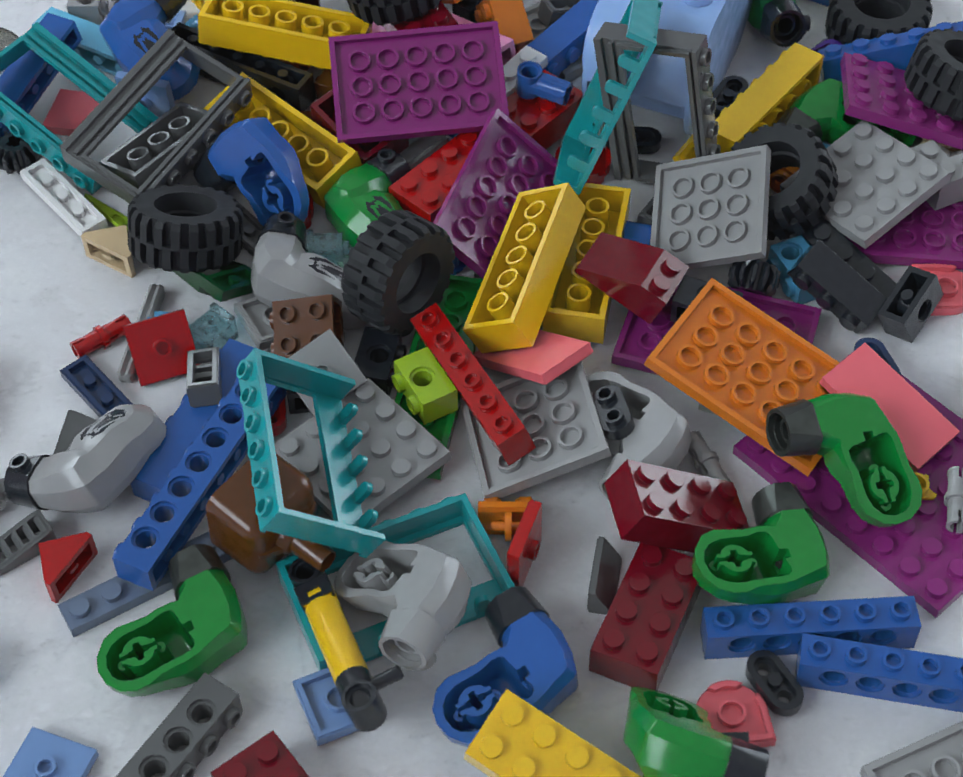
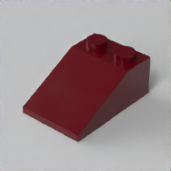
M601 232L574 272L648 324H651L671 298L689 266L665 249Z

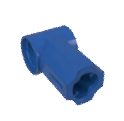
M525 61L518 66L516 93L519 97L523 99L541 97L565 106L573 89L572 82L544 73L540 64L533 61Z

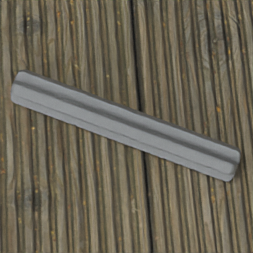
M151 284L149 286L136 322L145 320L147 317H154V312L160 311L166 294L161 284ZM127 344L117 375L121 382L131 383L135 380L137 373Z

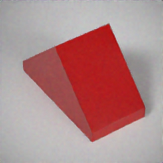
M88 532L38 543L44 583L51 601L58 603L98 554L93 536Z

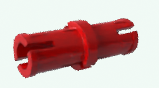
M123 314L103 326L97 325L87 335L70 342L71 349L78 359L102 347L106 349L111 346L112 342L125 336L123 326L131 324V322Z

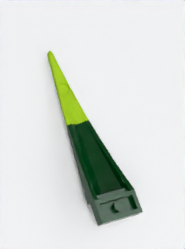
M84 193V197L107 220L115 226L126 225L128 230L127 216L91 195ZM232 261L227 266L222 265L220 269H209L199 273L196 271H189V273L173 271L198 292L209 295L220 302L253 293L250 280L251 268Z

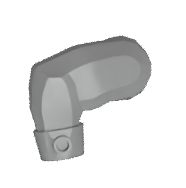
M605 371L587 376L592 395L597 389L606 385L619 387L635 424L632 433L621 440L607 439L610 451L615 456L598 483L603 495L608 499L604 483L627 459L676 470L686 456L692 442L687 419L655 392L629 382L618 373Z
M384 541L367 558L359 557L357 552L351 555L339 569L334 584L336 594L358 610L380 613L388 617L379 640V648L382 654L402 668L417 671L427 670L434 665L437 659L435 653L445 641L446 635L458 625L465 615L472 581L460 561L455 557L422 544H394Z

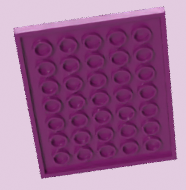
M902 374L901 376L947 418L960 433L917 471L929 476V488L937 497L934 500H922L921 506L914 516L892 527H877L863 521L851 508L841 484L829 472L823 456L807 477L747 435L734 445L733 454L770 484L781 482L795 484L813 513L815 521L906 595L914 596L916 603L935 618L963 594V533H956V523H954L953 532L946 529L947 506L944 504V495L948 489L947 470L951 467L959 466V476L962 474L963 419Z

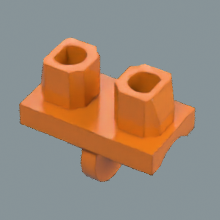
M519 496L515 501H502L498 497L484 498V501H478V518L487 535H505V541L512 542V535H515L528 502L533 500L532 497Z

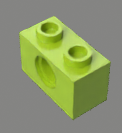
M428 347L394 360L395 374L391 377L393 385L398 393L403 392L410 412L413 415L417 414L424 425L458 410L457 389Z

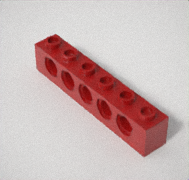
M437 303L411 318L410 321L421 340L439 362L456 387L457 392L506 463L510 466L534 450L536 446L527 429Z

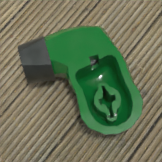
M830 78L810 87L797 97L792 106L784 112L777 123L784 122L786 126L789 123L799 124L802 128H808L813 131L822 142L827 141L832 144L861 122L862 119L845 115L842 82ZM869 122L910 148L917 137Z
M853 393L824 394L810 400L803 399L771 409L767 414L766 435L770 447L775 454L780 457L814 454L823 456L826 467L831 475L841 484L851 508L863 521L877 527H892L911 519L920 508L923 491L919 479L909 465L896 430L873 398Z
M791 482L773 483L755 494L751 505L756 526L747 529H714L701 536L694 550L692 572L700 587L718 599L748 605L789 603L798 598L816 594L830 575L829 555L823 535L813 520V513L798 488Z
M193 544L177 552L171 558L168 568L177 601L161 606L145 617L116 627L104 638L97 655V668L105 684L113 691L129 697H140L193 684L204 673L209 675L220 664L243 650L248 644L247 623L240 599L231 584L230 573L215 549L210 545Z

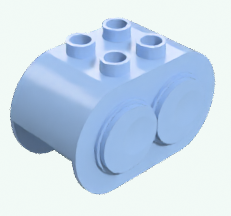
M631 0L598 1L588 26L583 48L582 98L597 70L593 39L604 22L620 23ZM659 0L663 4L661 6L658 29L707 35L708 48H711L712 51L710 73L714 74L713 93L723 80L735 56L753 0ZM639 52L636 59H639L642 52ZM652 54L630 96L631 104L684 119V132L687 135H692L693 128L685 58ZM629 71L627 79L629 78L631 71Z

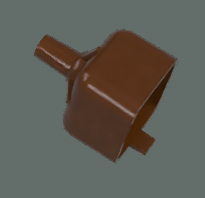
M276 454L284 508L315 516L317 504L314 501L313 486L310 479L302 471ZM250 459L224 482L208 500L206 516L211 542L253 573L267 572L285 555L292 553L320 572H324L331 566L336 557V552L326 545L270 531L260 532L258 516L255 512L254 487L251 483Z

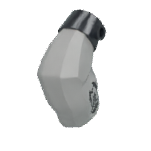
M287 211L270 216L266 220L256 242L250 280L253 293L257 299L272 307L273 301L333 294L342 301L343 330L359 329L368 324L351 314L345 305L342 296L344 291L341 288V279H344L343 268L316 253L306 252L307 230L303 221Z
M125 404L114 407L75 436L66 451L53 455L27 456L21 453L14 456L10 460L5 473V493L14 504L45 511L89 513L104 510L133 482L149 456L160 446L166 437V425L148 406Z

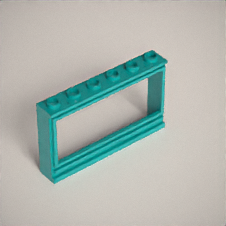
M659 0L630 1L619 24H627L626 37L645 45L639 59H636L639 54L637 51L624 50V54L619 55L618 65L626 69L627 75L629 71H631V74L625 85L614 80L606 81L605 91L618 97L613 110L603 107L597 68L563 136L553 184L569 183L575 193L580 195L657 45L656 38L663 2ZM603 122L606 123L600 135H597Z
M38 22L34 23L30 30L0 51V72L31 49L98 103L117 85ZM0 92V122L8 127L14 136L22 138L35 153L42 154L58 171L66 173L78 187L86 189L92 195L102 187V185L64 161L60 145L63 143L61 139ZM138 102L123 118L122 122L136 133H139L159 117Z
M254 348L245 359L240 361L236 374L237 378H239L240 402L243 407L244 430L246 431L248 443L247 454L251 464V483L254 487L255 512L258 516L260 532L270 531L342 550L345 549L350 552H357L359 557L367 558L386 539L385 534L368 530L377 521L378 511L368 509L362 514L361 503L373 491V484L364 481L357 487L356 476L367 466L368 458L359 454L352 460L351 450L361 441L363 432L360 429L354 428L349 434L347 433L346 425L357 414L358 406L354 403H348L343 408L341 401L356 385L355 380ZM265 383L313 398L333 520L284 508Z
M466 493L455 497H447L441 502L425 508L414 509L409 514L395 519L384 520L379 525L368 529L385 534V541L394 544H412L464 524L492 580L471 587L465 615L456 627L485 617V610L488 604L500 593L515 587ZM330 547L336 552V557L331 566L325 571L327 575L339 571L346 560L355 552ZM292 554L276 562L279 582L284 589L317 668L320 671L328 668L309 620L299 603L294 591L295 587L288 576L290 565L299 558ZM387 620L353 633L365 662L384 656L379 648V640Z

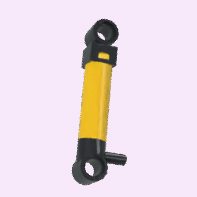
M297 558L290 565L288 576L295 587L294 591L299 603L309 620L341 697L342 705L356 729L366 732L375 730L384 723L387 717V708L378 691L403 679L404 674L400 666L396 665L374 677L371 676L325 571L320 572L301 558Z

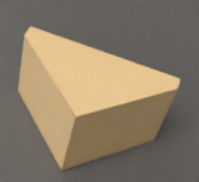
M126 225L84 232L81 235L87 257L131 278L136 275L133 255L128 247V230Z

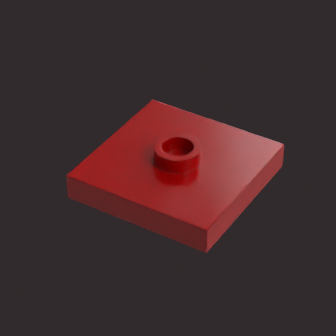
M184 309L123 326L140 386L187 373L188 351L196 350Z
M535 500L528 502L507 551V572L515 587H523L532 562L536 560L540 549L542 502Z

